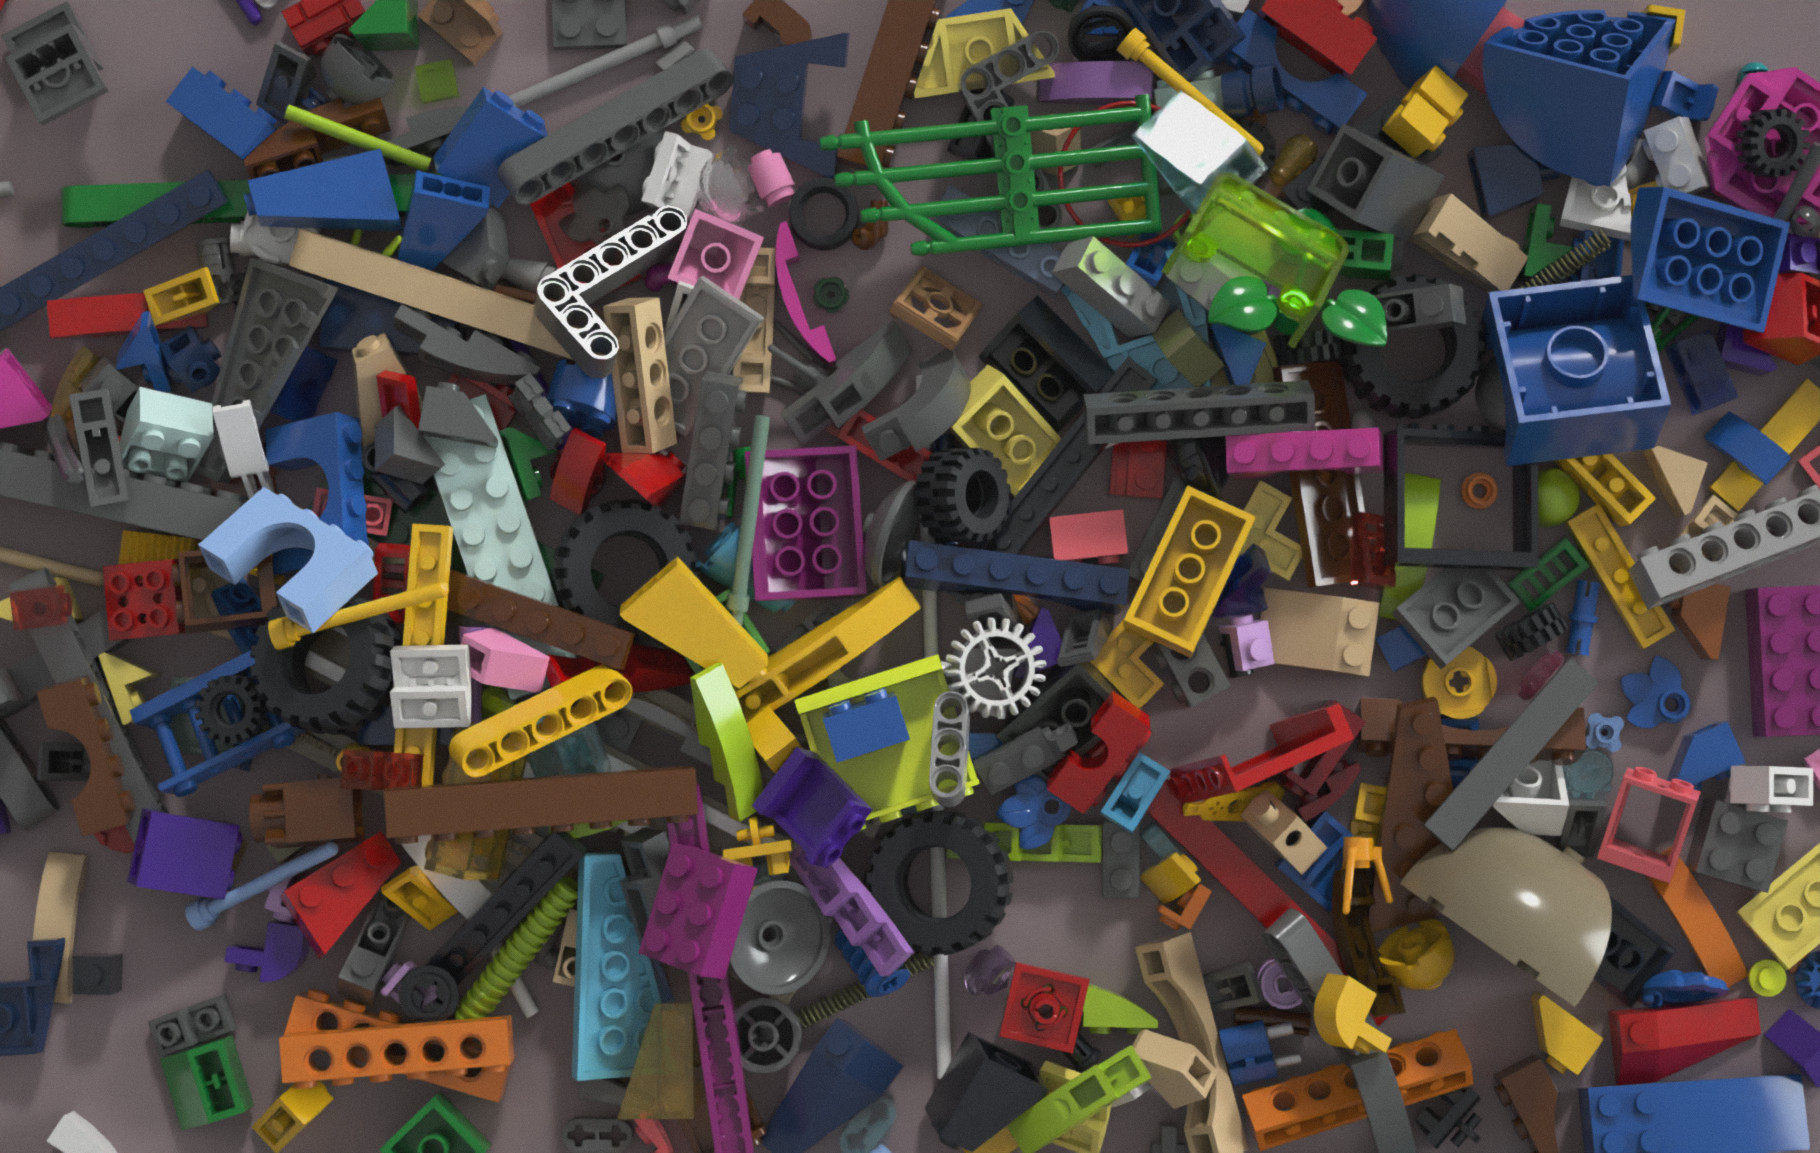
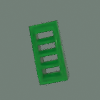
M1564 535L1539 555L1538 568L1520 571L1507 584L1527 609L1532 612L1590 566L1567 536ZM1561 551H1564L1574 563L1571 568L1568 569L1558 557ZM1550 560L1562 573L1559 578H1556L1545 565ZM1538 569L1551 583L1547 588L1533 574ZM1525 579H1528L1540 593L1535 598L1522 584Z

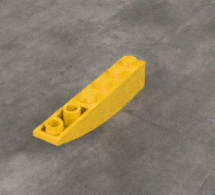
M896 578L768 657V665L765 667L767 672L756 683L750 685L747 682L740 689L732 685L746 722L765 707L769 706L774 711L857 657L918 611L921 606L902 578Z

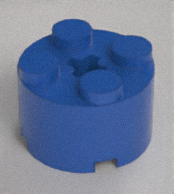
M567 359L559 360L546 399L553 407V412L555 413L559 410L568 423L570 422L573 426L582 428V431L596 438L603 437L605 431L615 428L618 420L612 372L604 378H593L588 376L577 363L575 365H565Z

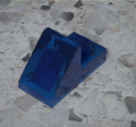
M1253 543L1237 559L1211 614L1212 616L1222 618L1262 612L1268 609L1263 590L1259 587L1272 572L1264 549Z

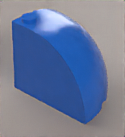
M1366 0L1370 25L1374 28L1373 35L1377 37L1376 42L1382 55L1386 56L1390 65L1395 70L1398 79L1410 90L1415 81L1435 65L1452 79L1507 0Z
M1575 10L1528 18L1524 20L1523 27L1515 30L1510 26L1503 28L1484 43L1483 49L1484 85L1495 116L1511 139L1522 150L1543 165L1560 173L1585 180L1590 185L1610 187L1630 158L1650 114L1666 65L1676 19L1627 11L1626 18L1608 17L1605 10Z

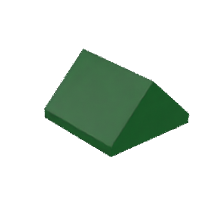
M376 0L349 30L366 50L419 49L418 0Z

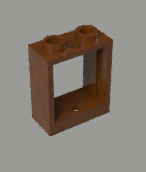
M201 550L178 552L179 564H171L173 586H181L183 600L175 601L177 623H185L187 634L256 627L259 624L265 626L269 619L266 617V614L273 606L277 608L271 554L257 565L262 612L195 618L190 569L208 568Z

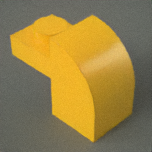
M1327 973L1314 1004V1021L1322 1039L1331 1046L1354 1049L1363 1054H1369L1370 1050L1386 1053L1392 1039L1365 1022L1377 994L1350 976Z

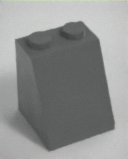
M1342 124L1307 191L1354 221L1384 233L1394 234V237L1409 242L1445 175L1418 159L1346 124Z

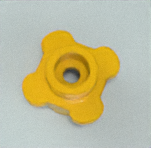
M705 104L686 115V118L681 121V128L687 134L693 132L701 135L703 140H711L716 135L714 129L717 121L723 117L722 110L719 106L711 107L709 104ZM701 116L705 117V121L703 123H700L698 121L699 117Z

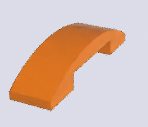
M1672 847L1664 850L1660 854L1669 856ZM1678 858L1670 883L1645 875L1657 897L1661 898L1697 957L1698 961L1696 963L1702 973L1725 981L1728 988L1746 978L1748 973L1731 937L1682 859Z

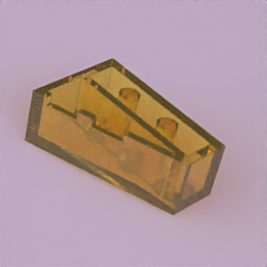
M658 1001L654 1004L617 1120L693 1119L696 1116V1023L692 1001Z

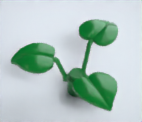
M1303 208L1285 215L1279 221L1275 230V241L1279 248L1289 256H1301L1292 292L1283 295L1278 303L1275 295H1267V288L1262 280L1250 276L1235 277L1218 290L1213 298L1208 314V323L1220 324L1244 332H1260L1269 328L1273 323L1279 332L1290 335L1299 332L1303 323L1308 325L1313 317L1323 311L1321 321L1324 327L1334 336L1365 346L1384 347L1387 343L1384 309L1379 300L1368 292L1355 289L1345 290L1339 294L1337 301L1327 299L1307 312L1308 303L1299 291L1308 258L1319 262L1328 261L1334 255L1338 245V234L1332 221L1322 212L1312 208Z

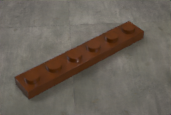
M450 569L447 610L619 670L625 669L636 633Z

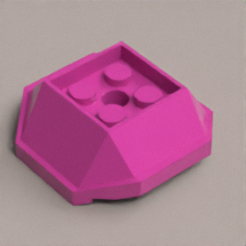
M1796 67L1747 74L1704 137L1711 192L1736 208L1773 218L1799 169L1797 171H1790L1791 175L1757 177L1753 175V172H1747L1743 168L1747 163H1739L1737 159L1743 153L1742 151H1735V144H1741L1742 139L1735 137L1737 131H1745L1740 125L1743 120H1751L1749 118L1750 114L1759 112V110L1787 109V112L1793 111L1798 114L1795 119H1803L1806 123L1801 127V130H1809L1810 136L1804 137V143H1811L1810 148L1814 142L1820 143V83ZM1770 129L1764 139L1765 152L1771 158L1777 156L1775 151L1776 143H1781L1780 135L1775 129ZM1803 149L1802 153L1807 155L1810 149ZM1820 164L1797 207L1810 206L1817 211L1819 216ZM1801 216L1796 219L1801 225L1811 224Z

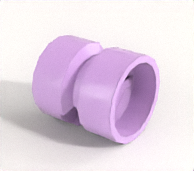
M1271 957L1264 960L1257 968L1255 974L1263 999L1280 1009H1291L1300 1005L1302 999L1275 958Z

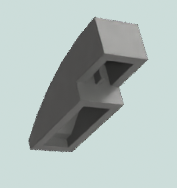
M642 828L620 840L631 875L620 880V884L640 946L670 852L666 831Z

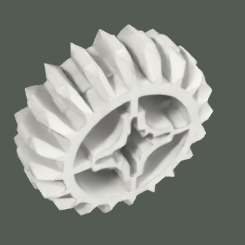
M992 617L987 619L988 630H983L979 621L973 622V628L976 632L973 636L966 629H962L960 634L966 640L965 644L962 645L955 640L951 642L953 648L960 650L958 657L947 654L945 658L949 662H956V669L945 670L946 676L957 675L958 681L948 685L949 690L954 691L962 688L963 692L961 695L965 699L968 697L972 699L968 705L969 712L974 713L978 705L981 704L983 705L981 716L984 718L989 717L991 707H995V714L998 719L1004 718L1003 707L1008 706L1012 715H1017L1018 708L1015 702L1019 700L1023 706L1029 707L1031 702L1024 695L1028 691L1033 695L1039 696L1040 690L1031 686L1033 680L1044 682L1046 678L1042 674H1035V667L1042 668L1046 666L1045 660L1034 661L1033 655L1043 651L1042 646H1034L1031 649L1028 646L1034 640L1035 635L1029 633L1023 639L1020 638L1019 635L1023 631L1024 626L1019 623L1012 632L1008 631L1010 620L1006 618L1002 619L1000 629H996V622ZM999 636L1012 641L1020 651L1008 656H1001L992 646L989 637ZM979 643L983 657L982 664L979 668L966 675L965 664L967 656L971 649ZM989 653L991 657H997L996 662L1013 660L1000 670L1001 681L997 678L994 679V674L978 676L991 666ZM1025 662L1024 679L1019 688L1012 693L1009 673L1014 667ZM990 680L995 684L1002 698H983L970 685Z

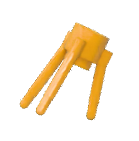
M1343 837V862L1341 869H1346L1342 912L1345 915L1350 912L1354 868H1370V860H1374L1386 903L1391 904L1393 902L1382 861V847H1373V837Z

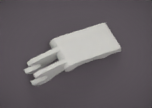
M245 400L242 404L221 407V405L213 406V416L231 479L242 477L249 499L258 492L254 474L258 475L262 488L265 487L274 493L273 482L269 474V465L262 448L251 401Z

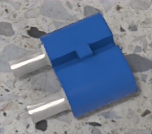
M1264 1020L1219 1030L1234 1086L1278 1077V1069L1302 1064L1299 1051L1274 1056L1269 1042L1270 1039L1294 1034L1291 1021L1267 1027Z

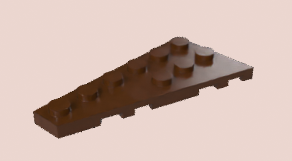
M1435 697L1397 705L1391 743V763L1385 782L1387 788L1385 802L1381 808L1376 847H1382V861L1393 902L1391 904L1386 903L1376 867H1374L1373 880L1370 885L1376 904L1369 906L1367 912L1372 932L1445 916L1400 884L1410 869L1425 854L1441 844L1422 825L1453 791L1438 700Z

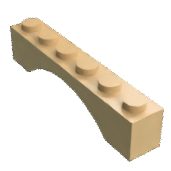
M1191 932L1163 936L1135 947L1144 983L1156 994L1166 1008L1177 1030L1180 1041L1196 1046L1218 1071L1206 1098L1187 1105L1184 1132L1190 1153H1243L1249 1150Z

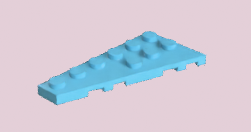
M616 852L584 853L583 857L579 860L572 1078L576 1081L681 1072L679 1062L675 1059L671 1042H673L669 1028L666 1027L661 1007L663 1005L650 959L638 954L640 944L620 884V880L626 878L621 856Z

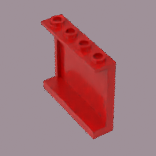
M1337 703L1270 724L1269 727L1278 746L1233 767L1230 766L1226 754L1169 769L1171 771L1169 774L1171 777L1169 785L1172 793L1177 799L1181 800L1182 805L1235 793L1353 740L1354 736L1340 704Z

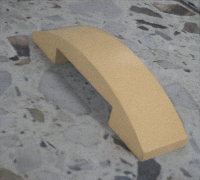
M776 248L759 249L739 299L745 305L765 317L733 368V376L743 377L742 390L747 391V393L770 394L773 353L768 351V346L773 345Z
M50 851L45 863L39 890L33 940L65 938V948L54 1002L70 1004L73 987V966H71L78 901L79 893L84 892L88 855Z

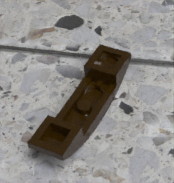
M1366 868L1354 869L1350 912L1347 915L1342 912L1346 869L1337 870L1334 872L1332 886V913L1338 949L1346 973L1377 994L1369 1010L1374 1017L1406 1013L1396 976L1384 977L1366 908L1376 903Z

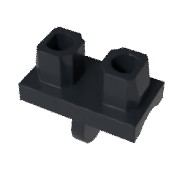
M1461 1088L1439 1095V1097L1452 1108L1443 1119L1428 1106L1415 1119V1122L1427 1135L1425 1139L1436 1149L1441 1146L1456 1127L1459 1130L1450 1139L1453 1144L1459 1148L1467 1137L1477 1144L1481 1137L1473 1130L1483 1119L1474 1112L1465 1123L1462 1120L1481 1098L1471 1088L1468 1090Z

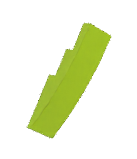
M717 662L690 677L699 744L710 748L714 781L725 785L729 818L741 822L757 812L752 804L762 793L763 784L752 738L739 700L723 664Z
M982 822L985 824L984 829L987 832H994L1000 839L997 844L1001 851H1007L1010 861L1100 863L1102 859V825H1055L1052 838L1047 843L1033 849H1022L1019 840L1021 828L1013 827L1005 822ZM947 849V858L961 859L952 850Z

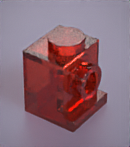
M63 584L17 589L9 593L14 631L63 625L68 622L67 616L72 615L71 596L69 593H64ZM37 601H41L46 605L47 610L44 615L36 613L35 603Z

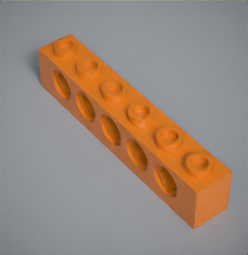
M309 988L308 993L302 992L295 996L284 1035L287 1033L326 1030L322 1025V1016L325 1012L336 1016L338 1020L337 1029L358 1028L360 1023H366L371 1027L409 1023L400 1021L402 1015L382 1009L379 1014L366 1011V1004L359 1001L344 999L343 1003L329 999L331 994ZM467 1037L464 1042L466 1052L469 1055H481L482 1045L472 1042L473 1037ZM430 1040L427 1044V1052L430 1045L433 1044L439 1045L444 1049V1046L437 1040ZM393 1043L391 1044L389 1049L391 1058L396 1062H404L407 1052H398L394 1048ZM355 1046L352 1050L353 1060L368 1063L369 1055L366 1049ZM514 1061L510 1065H505V1071L483 1073L481 1068L478 1074L468 1072L466 1075L445 1076V1070L430 1071V1077L420 1080L499 1103L504 1097Z
M512 1015L287 1033L279 1037L282 1083L294 1082V1089L316 1087L317 1080L331 1079L333 1086L349 1085L355 1083L354 1077L369 1076V1082L371 1083L386 1082L392 1080V1074L407 1073V1079H423L430 1077V1071L445 1070V1076H460L468 1074L467 1068L482 1067L483 1073H497L505 1071V1065H510L515 1061ZM467 1037H475L481 1042V1055L471 1056L466 1052L464 1042ZM430 1040H437L444 1046L445 1053L442 1059H434L429 1056L427 1044ZM392 1043L401 1044L406 1049L407 1057L404 1062H396L391 1058L389 1049ZM355 1046L363 1047L368 1052L369 1060L366 1065H358L354 1062L352 1050ZM317 1049L325 1050L330 1055L331 1064L329 1068H321L315 1063L314 1055Z
M1456 1028L1446 1032L1438 1031L1432 1033L1427 1038L1411 1043H1399L1387 1051L1394 1074L1398 1075L1395 1077L1404 1106L1474 1085L1472 1064ZM1344 1063L1340 1065L1333 1064L1326 1066L1321 1071L1305 1076H1293L1285 1082L1269 1087H1258L1250 1093L1242 1095L1245 1113L1259 1151L1367 1118L1357 1088H1351L1355 1086L1352 1071ZM1426 1063H1432V1064H1433V1065H1431V1066H1423V1064H1426ZM1320 1096H1325V1097H1326L1325 1099H1321V1100L1315 1099V1098L1320 1097ZM1285 1107L1291 1108L1286 1111H1280V1109Z

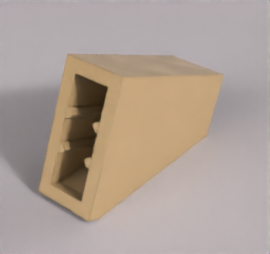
M385 332L378 336L372 335L364 338L357 344V347L352 349L357 417L360 418L361 440L364 448L367 444L375 441V425L382 419L376 376L384 370L411 376ZM417 386L418 399H419V407H420V414H421V412H422V407H423V401H424V395L422 394V392L420 391L419 387Z

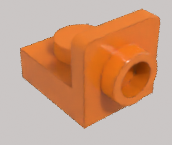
M1198 883L1179 896L1176 905L1181 908L1178 913L1158 903L1155 909L1162 913L1159 921L1176 931L1180 929L1181 925L1190 930L1212 891Z

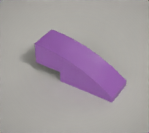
M1135 61L1053 63L1049 65L1053 69L1055 77L1040 79L1039 102L1104 106L1120 101H1135V95L1150 94L1151 101L1153 71L1142 62Z

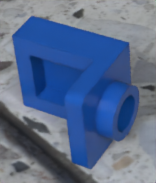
M1663 71L1652 106L1675 118L1678 116L1689 117L1690 122L1707 121L1715 107V99L1719 87L1714 84L1699 85L1674 71Z

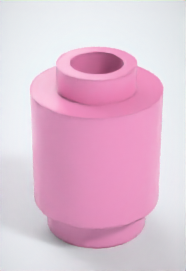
M768 149L751 157L752 164L747 167V170L761 200H766L769 207H774L790 200L795 194L793 190L795 184L781 153L772 154L771 149Z

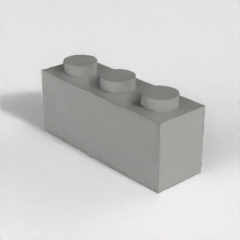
M1094 236L1067 243L1051 272L1128 338L1155 333L1171 303Z

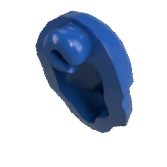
M1669 970L1652 976L1644 983L1641 990L1643 995L1642 1004L1652 1009H1657L1662 1004L1675 1005L1703 1002L1721 997L1729 992L1726 982L1719 978L1707 976L1702 972L1683 973L1679 970Z

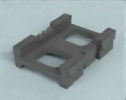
M529 373L514 384L515 389L508 396V399L520 415L525 413V419L529 420V425H534L533 430L538 431L535 434L549 453L564 442L562 439L563 435L572 428L559 410L555 413L553 412L552 405L545 396H541L544 390L532 374Z

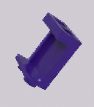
M796 747L752 804L753 808L760 815L773 818L807 853L804 859L809 864L828 868L830 864L839 859L843 852L842 848L853 835L863 828L867 816L873 810L816 752Z
M142 808L127 882L136 887L225 900L226 891L231 890L234 882V870L231 869L234 854L239 852L242 843V834L239 832L240 826L227 821H213Z

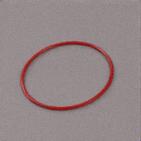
M1114 102L1104 105L1096 110L1113 109L1126 106L1136 107V102ZM1151 104V110L1164 115L1175 123L1185 134L1193 149L1197 165L1195 193L1183 217L1163 234L1139 242H1122L1109 238H1096L1109 245L1127 248L1142 247L1167 238L1186 222L1200 196L1203 171L1201 156L1194 138L1183 123L1174 115ZM1074 127L1061 151L1068 150L1072 139L1081 127ZM1062 166L1058 167L1057 173L1059 189H1065ZM1070 203L1064 204L1076 224L1085 225L1076 215Z

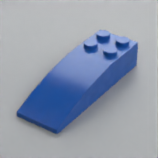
M1801 1074L1578 1088L1585 1153H1768L1810 1149Z

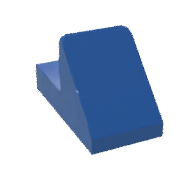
M150 311L141 313L118 352L115 368L119 370L141 364L145 381L147 383L152 382L156 391L167 393L171 392L173 379L166 369L168 363L160 345L162 343Z

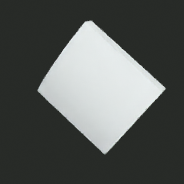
M469 645L394 646L390 650L394 688L390 691L394 728L469 727L471 724Z

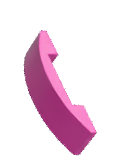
M785 221L779 224L776 239V270L783 301L790 319L804 342L822 361L831 367L837 361L824 325L809 329L787 267L800 262V258L788 223Z

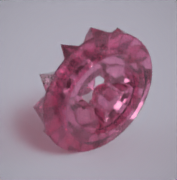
M1558 650L1553 652L1552 655L1546 652L1518 684L1522 689L1517 695L1524 701L1534 697L1561 666L1564 655Z

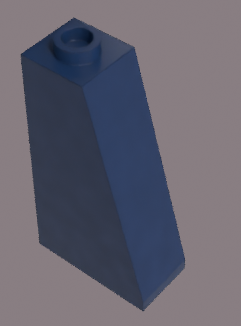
M324 278V283L339 289L321 319L319 347L326 351L352 352V349L357 347V344L364 338L372 335L378 336L385 332L398 355L418 356L421 343L393 327L394 316L403 303ZM403 304L404 306H406V307H408V308H410V309H411V307H412V306ZM425 311L430 315V321L442 328L445 325L453 327L464 336L463 340L466 341L465 328H460V322Z

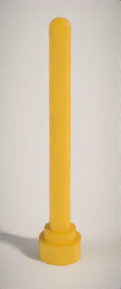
M1134 28L1117 48L1118 53L1127 60L1133 59L1135 62L1140 60L1252 156L1258 157L1263 153V145L1153 53L1149 49L1150 44L1146 42L1147 37L1142 32Z
M439 582L340 609L315 632L443 598L449 593V587L446 583ZM287 617L274 619L268 623L269 636L276 650L292 647L296 641H300L301 636L311 634L310 631Z

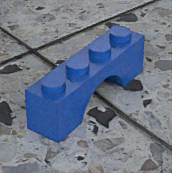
M1247 9L1237 22L1246 38L1223 57L1225 59L1223 62L1236 71L1242 69L1248 74H1251L1253 67L1275 63L1282 81L1284 106L1294 113L1299 114L1303 112L1313 119L1312 125L1326 135L1332 133L1336 136L1342 124H1347L1367 96V93L1339 73L1325 80L1315 82L1303 81L1290 75L1282 67L1276 54L1275 41L1278 29Z

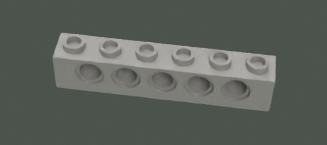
M1814 485L1804 489L1797 494L1798 498L1787 501L1786 497L1777 499L1766 505L1765 511L1757 514L1754 509L1743 512L1733 519V523L1724 526L1722 522L1714 523L1701 531L1702 535L1691 538L1690 534L1682 535L1669 543L1670 547L1660 551L1657 546H1654L1639 553L1636 556L1638 561L1628 572L1647 609L1655 608L1820 544V490L1818 486ZM1798 514H1800V515H1802L1803 517H1805V519L1807 520L1808 524L1802 522V521L1800 520ZM1766 526L1772 528L1776 536L1771 535L1767 531ZM1734 538L1740 540L1745 549L1737 546ZM1702 551L1709 553L1713 561L1707 560L1703 556ZM1669 563L1675 564L1681 574L1675 573L1670 568Z

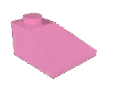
M695 208L668 279L695 286L698 279L704 276L739 300L764 237Z

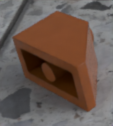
M1714 584L1668 602V606L1672 608V619L1698 656L1703 660H1719L1730 586Z

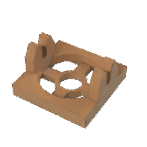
M921 266L892 304L889 316L896 320L902 319L945 346L944 349L948 348L952 351L960 344L984 304L931 270ZM913 297L924 303V307L927 310L925 314L913 308L911 301ZM936 299L945 304L947 310L935 308L930 300ZM937 317H947L958 325L945 328L934 320Z

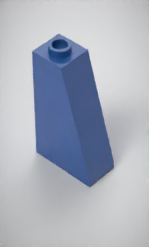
M381 149L247 180L251 193L243 194L249 216L257 215L259 224L262 227L396 231L401 229L400 217Z

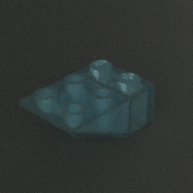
M1181 90L1131 135L1199 223L1225 211L1268 169L1246 138Z

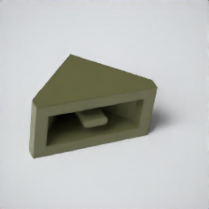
M1180 308L1161 322L1155 333H1151L1166 359L1194 387H1201L1226 366Z

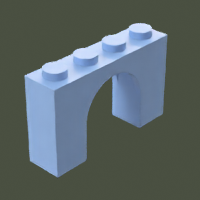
M265 487L259 490L198 544L209 569L234 585L263 559L274 552L293 547L314 551L310 561L276 592L286 617L311 633H314L378 574L372 560L374 554L365 542L349 538L338 526L334 524L327 525L319 520L311 510H302L295 506L284 494L280 493L277 495Z

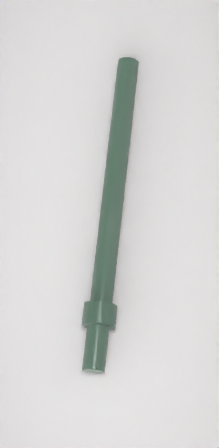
M755 415L732 593H728L726 609H729V613L741 626L743 624L744 612H747L749 608L750 596L747 595L770 423V417Z

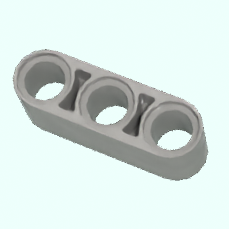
M954 691L944 692L939 695L935 701L933 712L929 783L933 798L939 805L944 807H954L960 804L966 793L970 714L964 696ZM955 706L962 710L959 717L955 719H947L942 716L948 707ZM952 742L960 746L958 752L952 756L940 753V749L946 743ZM945 779H952L958 783L955 790L949 793L939 791L938 785Z

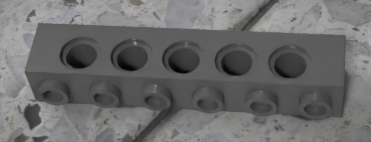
M1308 380L1083 394L1084 425L1088 444L1315 430V394Z

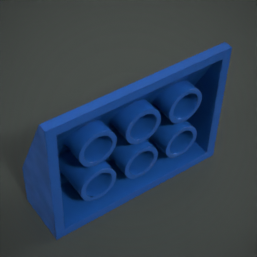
M1640 187L1630 223L1633 299L1758 333H1764L1790 223L1666 187Z

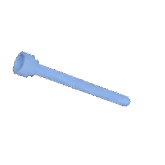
M327 842L226 893L225 900L199 898L189 903L185 908L187 921L197 931H202L214 925L221 912L335 856L338 852L337 844Z

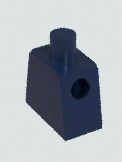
M1518 145L1478 146L1472 148L1466 154L1480 215L1484 221L1538 200L1544 195L1542 182L1560 177V172L1535 160Z

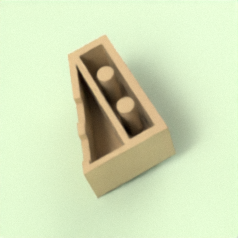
M1452 193L1431 200L1409 240L1486 293L1509 290L1528 258L1520 250L1521 247L1518 243L1502 236Z

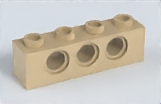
M659 297L626 298L603 306L605 325L616 337L619 346L612 371V380L622 453L653 454L677 444Z

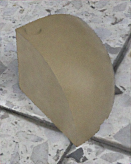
M1487 827L1471 830L1453 851L1442 843L1434 847L1410 869L1400 883L1574 1007H1576L1587 991L1603 959L1612 922L1610 896L1601 879L1582 866L1585 858L1568 846L1562 852L1540 837L1513 828Z

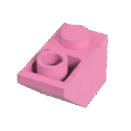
M494 627L463 634L461 645H469L471 678L486 685L536 693L542 691L549 656Z

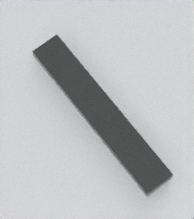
M1569 658L1422 826L1445 847L1453 851L1599 682L1572 658Z

